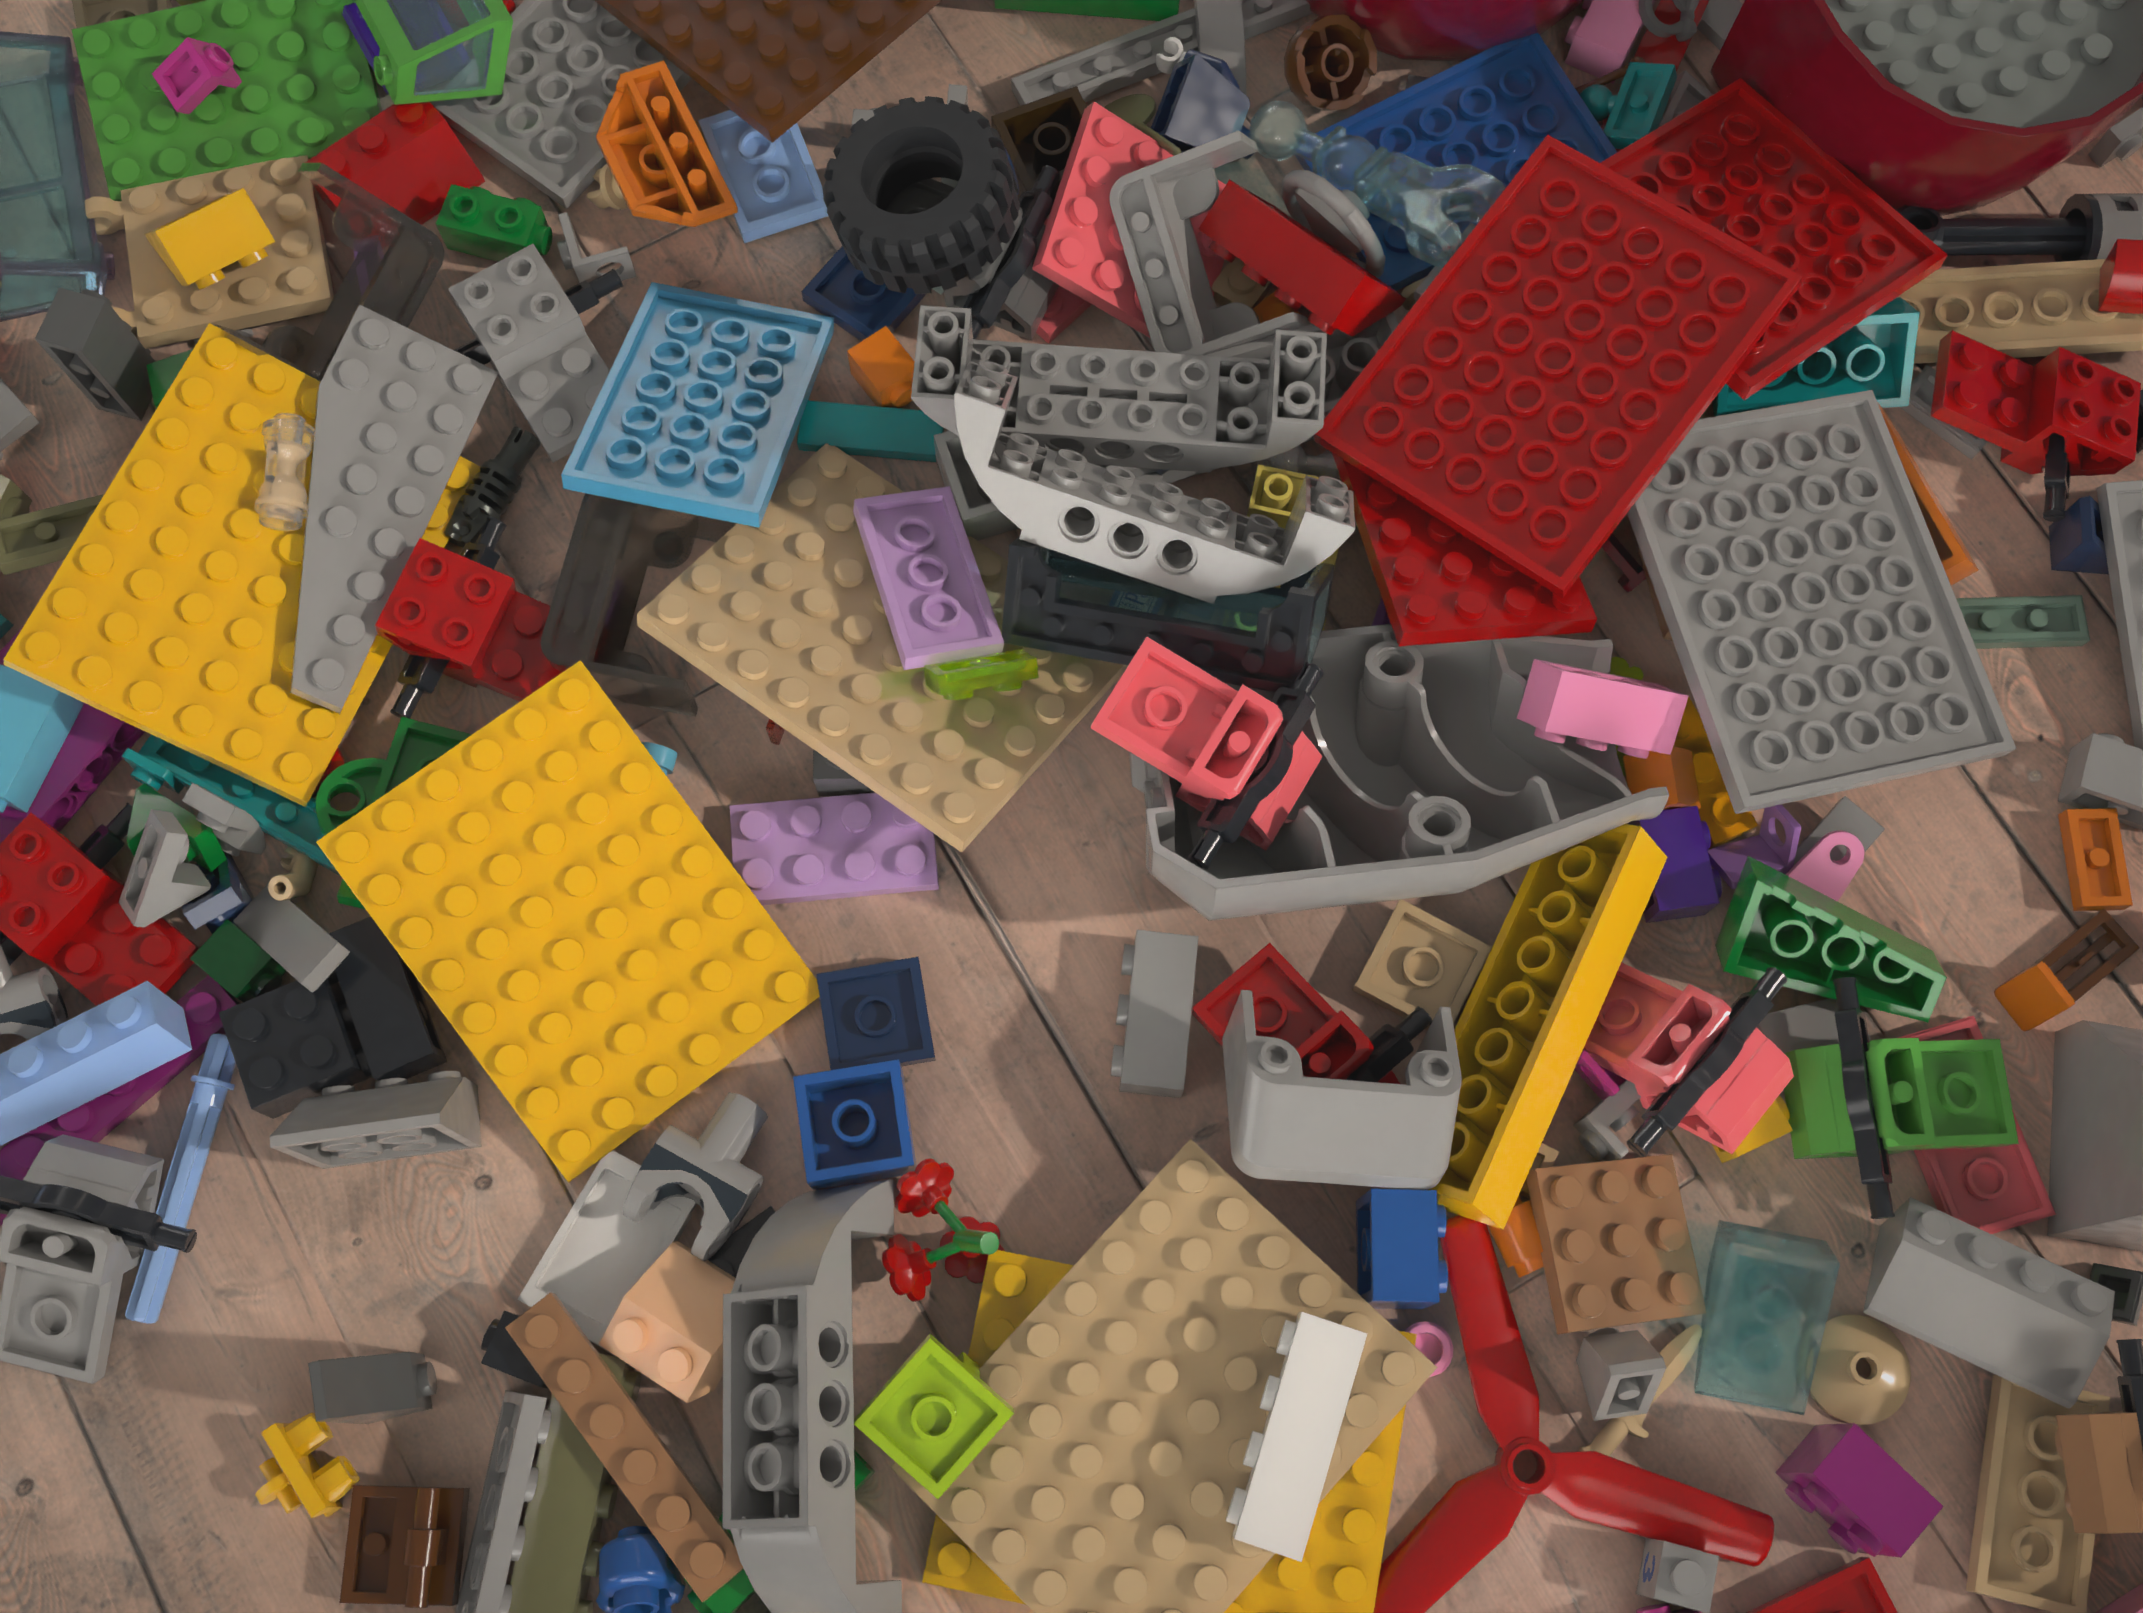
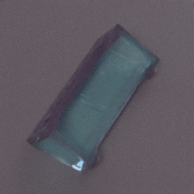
M0 31V322L48 312L59 287L79 293L84 289H88L104 296L107 280L115 279L113 252L104 251L102 242L97 241L94 218L88 219L85 211L84 201L91 197L74 97L75 85L83 86V78L78 57H73L70 37Z

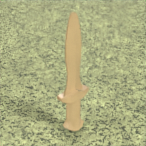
M1695 1324L1688 1327L1674 1337L1659 1352L1664 1359L1666 1370L1652 1403L1674 1382L1691 1359L1702 1335L1700 1325ZM1646 1414L1611 1418L1593 1441L1588 1445L1579 1447V1451H1596L1610 1456L1628 1433L1639 1438L1648 1437V1431L1642 1428Z

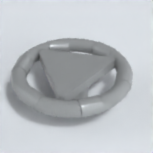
M1293 170L1289 172L1282 180L1281 195L1290 216L1379 278L1384 273L1385 255L1371 224L1367 220L1370 215L1364 202L1352 191L1344 189L1341 192L1325 178L1309 170ZM1363 249L1366 255V264L1348 254L1357 253Z

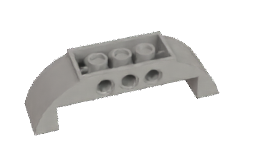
M920 305L911 399L924 414L943 428L958 435L954 394L969 361L975 363L983 360L992 361L1004 366L1008 370V374L1018 377L1001 433L1009 436L1012 433L1028 435L1037 440L1039 446L1056 452L1061 449L1078 452L1087 459V462L1095 465L1211 473L1212 468L1242 465L1289 451L1310 439L1323 428L1327 333L1276 330L1270 360L973 339L971 309Z
M985 360L979 361V363L969 361L955 391L956 428L965 459L979 486L997 509L1022 530L1019 537L1021 540L1214 604L1217 596L1249 594L1282 585L1309 572L1330 557L1355 530L1353 491L1348 490L1347 485L1338 479L1329 476H1320L1319 479H1315L1306 475L1284 529L1278 527L1277 522L1267 516L1251 514L1248 517L1233 512L1227 504L1217 499L1203 498L1201 501L1183 495L1181 489L1170 483L1155 482L1151 484L1136 479L1135 475L1125 468L1114 465L1103 468L1089 463L1078 452L1061 449L1056 452L1039 446L1038 441L1028 435L1012 433L1009 436L1001 433L1018 377L1008 374V370L998 363Z
M890 1179L809 1191L788 1201L769 1217L755 1235L739 1266L731 1293L723 1294V1529L731 1530L740 1562L755 1592L771 1613H902L901 1580L856 1581L851 1240L894 1235L893 1180Z

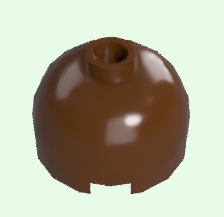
M1344 14L1319 16L1299 27L1289 40L1284 56V75L1291 92L1303 104L1322 111L1343 110L1350 108L1364 98L1365 95H1362V93L1368 87L1370 77L1375 76L1377 72V49L1370 32L1367 29H1361L1355 21L1348 19L1349 16Z

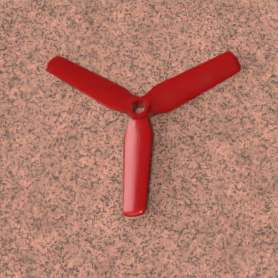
M1460 1215L1447 1219L1446 1234L1444 1238H1440L1444 1260L1447 1263L1448 1279L1476 1407L1498 1448L1494 1464L1455 1482L1382 1562L1374 1613H1425L1508 1536L1528 1495L1541 1493L1577 1519L1650 1539L1682 1545L1751 1567L1759 1566L1767 1557L1774 1538L1775 1525L1770 1515L1596 1451L1551 1452L1544 1443L1539 1441V1393L1487 1224ZM1523 1450H1529L1536 1458V1471L1532 1477L1521 1481L1514 1473L1513 1461L1518 1453Z

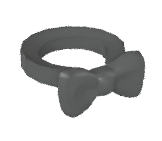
M1639 0V14L1642 22L1654 35L1664 38L1676 35V39L1679 42H1684L1696 33L1697 26L1694 22V11L1699 0H1672L1681 12L1680 21L1672 25L1664 24L1658 20L1652 9V0Z

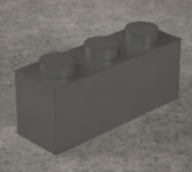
M59 287L35 340L97 409L142 421L153 397L147 370V364L155 362L150 355L151 351L143 347L131 332L132 327L123 321L111 307L112 302L108 298L88 289H84L79 293Z

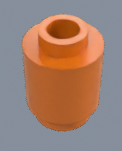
M1518 1196L1504 1230L1487 1225L1507 1267L1513 1266L1518 1277L1521 1278L1544 1267L1541 1255L1543 1249L1533 1215L1531 1200L1523 1203L1520 1196Z

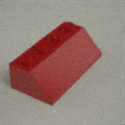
M1230 179L1198 228L1213 240L1209 246L1212 251L1233 263L1236 257L1245 263L1241 272L1264 287L1268 281L1276 285L1278 289L1274 294L1275 297L1297 311L1301 305L1309 309L1312 313L1307 320L1329 335H1332L1335 329H1338L1353 337L1401 307L1406 300L1400 293L1278 207Z

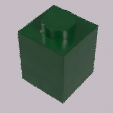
M228 919L190 958L230 994L242 1002L279 988L282 976L286 972L251 937Z

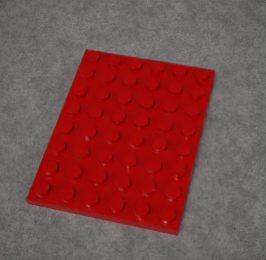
M1547 135L1326 416L1323 428L1314 434L1315 442L1563 598L1798 290L1803 276L1552 136Z

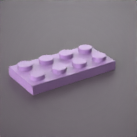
M950 486L855 499L853 513L903 669L908 670L1002 655L1004 640Z
M877 793L729 805L733 867L761 905L939 889L935 834Z

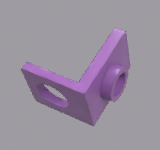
M1782 804L1764 808L1759 835L1709 849L1710 863L1731 889H1736L1747 856L1786 874L1794 865L1801 825ZM1776 818L1781 822L1785 830V844L1776 833Z

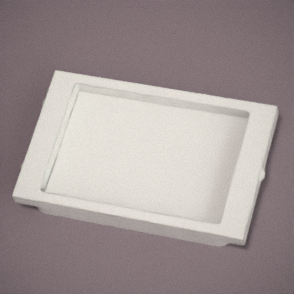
M614 1150L599 1161L517 1299L532 1307L550 1292L555 1293L589 1341L599 1345L625 1294L673 1241L679 1240L697 1205L694 1200L686 1197H671L662 1201L654 1210L650 1209L638 1223L623 1215L625 1201L641 1165Z

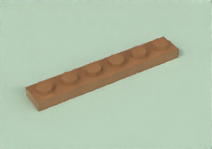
M550 1292L505 1328L701 1602L707 1600L741 1572L744 1568L740 1562L732 1536L727 1529H723V1524L557 1295Z

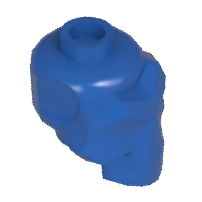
M630 1526L623 1528L618 1532L617 1538L607 1542L599 1551L600 1591L595 1602L604 1613H672L671 1606L680 1603L682 1600L685 1585L682 1584L680 1572L648 1527Z

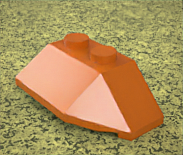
M663 60L620 74L616 84V91L607 107L596 139L632 215L696 227L738 213V207L665 61Z

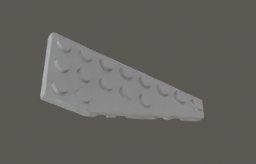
M360 304L319 384L317 392L302 556L303 564L290 693L339 714L377 635L375 624L413 549L427 528L498 375L497 371Z

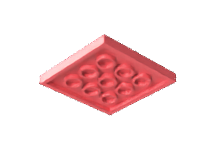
M1093 102L1084 109L1032 270L1150 338L1111 210L1109 197L1112 186L1123 175L1173 155L1160 147L1158 142L1096 102ZM1218 180L1220 195L1226 185ZM1209 209L1205 213L1190 218L1212 290V285L1220 275L1225 259L1209 248L1213 240L1198 229L1209 213Z

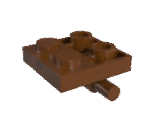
M353 1485L339 1603L405 1605L406 1608L458 1605L470 1488Z

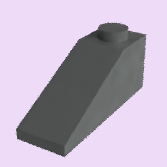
M401 1352L326 1359L308 1363L316 1422L371 1424L433 1409L431 1395L437 1392V1379L432 1363L425 1361L424 1354Z

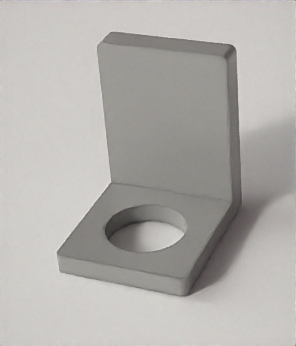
M568 213L558 214L565 240L557 242L565 269L574 268L579 283L583 281L589 283L606 274L598 272L597 269L611 262L622 264L615 270L621 281L636 277L627 247L583 258Z

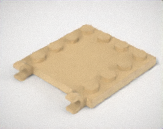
M308 156L269 160L120 190L122 201H114L102 196L91 197L84 201L86 216L88 219L94 218L95 229L98 235H109L118 230L125 229L134 311H126L117 307L112 308L123 321L132 327L131 332L139 339L145 349L200 338L209 323L226 332L336 309L318 195L302 166L303 163L309 160ZM244 188L275 240L274 243L264 247L269 256L245 268H242L238 261L222 268L221 270L225 278L204 289L199 290L195 282L182 286L152 247L145 234L230 192Z

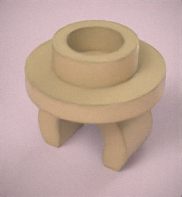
M605 164L593 175V179L600 184V189L588 192L587 198L600 209L608 207L616 210L629 208L608 164Z

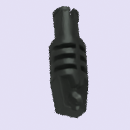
M514 427L496 457L485 461L481 465L480 472L472 479L474 484H470L465 490L469 495L461 496L444 532L449 537L451 543L464 548L466 543H476L487 517L500 520V516L506 512L507 505L513 501L514 494L522 486L520 475L541 445L538 438L526 430L523 433L521 428Z

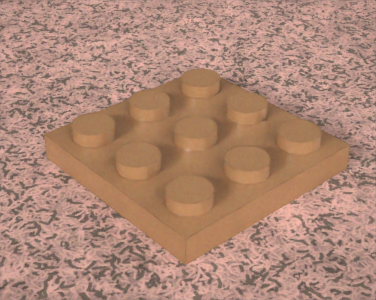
M1672 1154L1538 1168L1529 1171L1526 1181L1543 1249L1541 1255L1557 1335L1707 1313Z

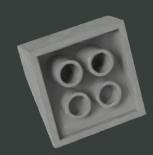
M441 1071L429 1074L428 1082L408 1084V1080L405 1078H390L376 1081L375 1089L355 1091V1087L350 1085L326 1087L322 1089V1096L304 1098L270 1135V1148L322 1169L479 1148L482 1145L478 1085L466 1077H461L459 1071Z

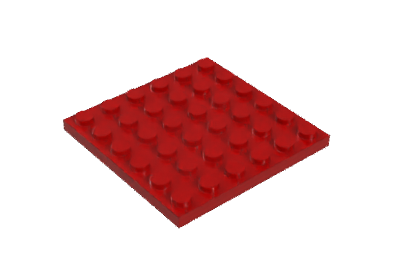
M1741 78L1600 162V164L1803 276L1798 290L1726 383L1743 400H1746L1938 270L1948 256L1947 253L1838 160L1826 154L1797 125Z

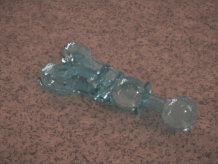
M1271 101L1260 106L1251 119L1249 137L1256 142L1260 155L1266 159L1283 161L1298 155L1312 162L1313 173L1325 178L1341 192L1344 189L1352 191L1364 202L1368 211L1404 230L1406 245L1410 254L1436 267L1443 268L1462 244L1461 232L1455 222L1470 221L1479 223L1505 190V186L1500 180L1475 166L1456 164L1442 168L1431 167L1402 153L1388 152V149L1382 146L1376 150L1375 146L1364 137L1346 135V129L1342 126H1337L1323 138L1307 130L1308 126L1302 111L1291 102Z

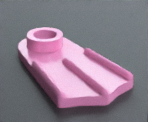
M1842 830L1829 832L1785 875L1838 902L1863 863L1864 847L1861 841L1850 832ZM1837 845H1845L1847 849L1846 855L1841 860H1831L1830 852L1832 848Z

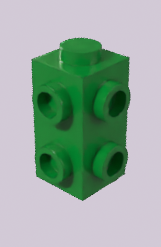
M451 184L435 224L448 250L497 262L531 244L535 245L541 256L547 255L553 238L552 229L548 226L541 206L521 197L509 199L493 195L491 192L475 186L468 189Z

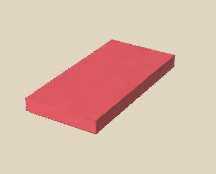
M1973 1015L1899 1038H1919V1041L1978 1040L1983 1039V1036ZM2015 1114L2014 1120L2019 1144L2002 1147L1914 1150L1937 1210L1989 1234L2056 1215Z

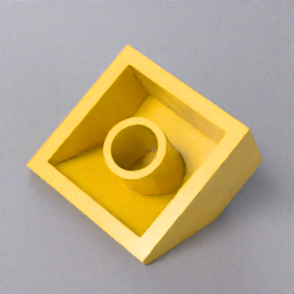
M244 188L230 192L145 234L152 247L180 284L187 286L195 282L199 290L224 279L225 275L221 269L236 261L240 263L242 268H245L269 256L264 247L275 242Z

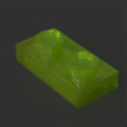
M1021 649L924 665L926 686L937 694L943 695V698L946 700L970 698L974 696V689L991 686L994 691L1017 690L1023 687L1022 681L1039 678L1037 658Z

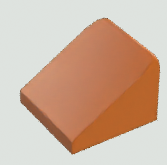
M2043 961L2019 972L1994 990L1995 997L2024 1032L2039 1026L2076 1004L2072 996Z

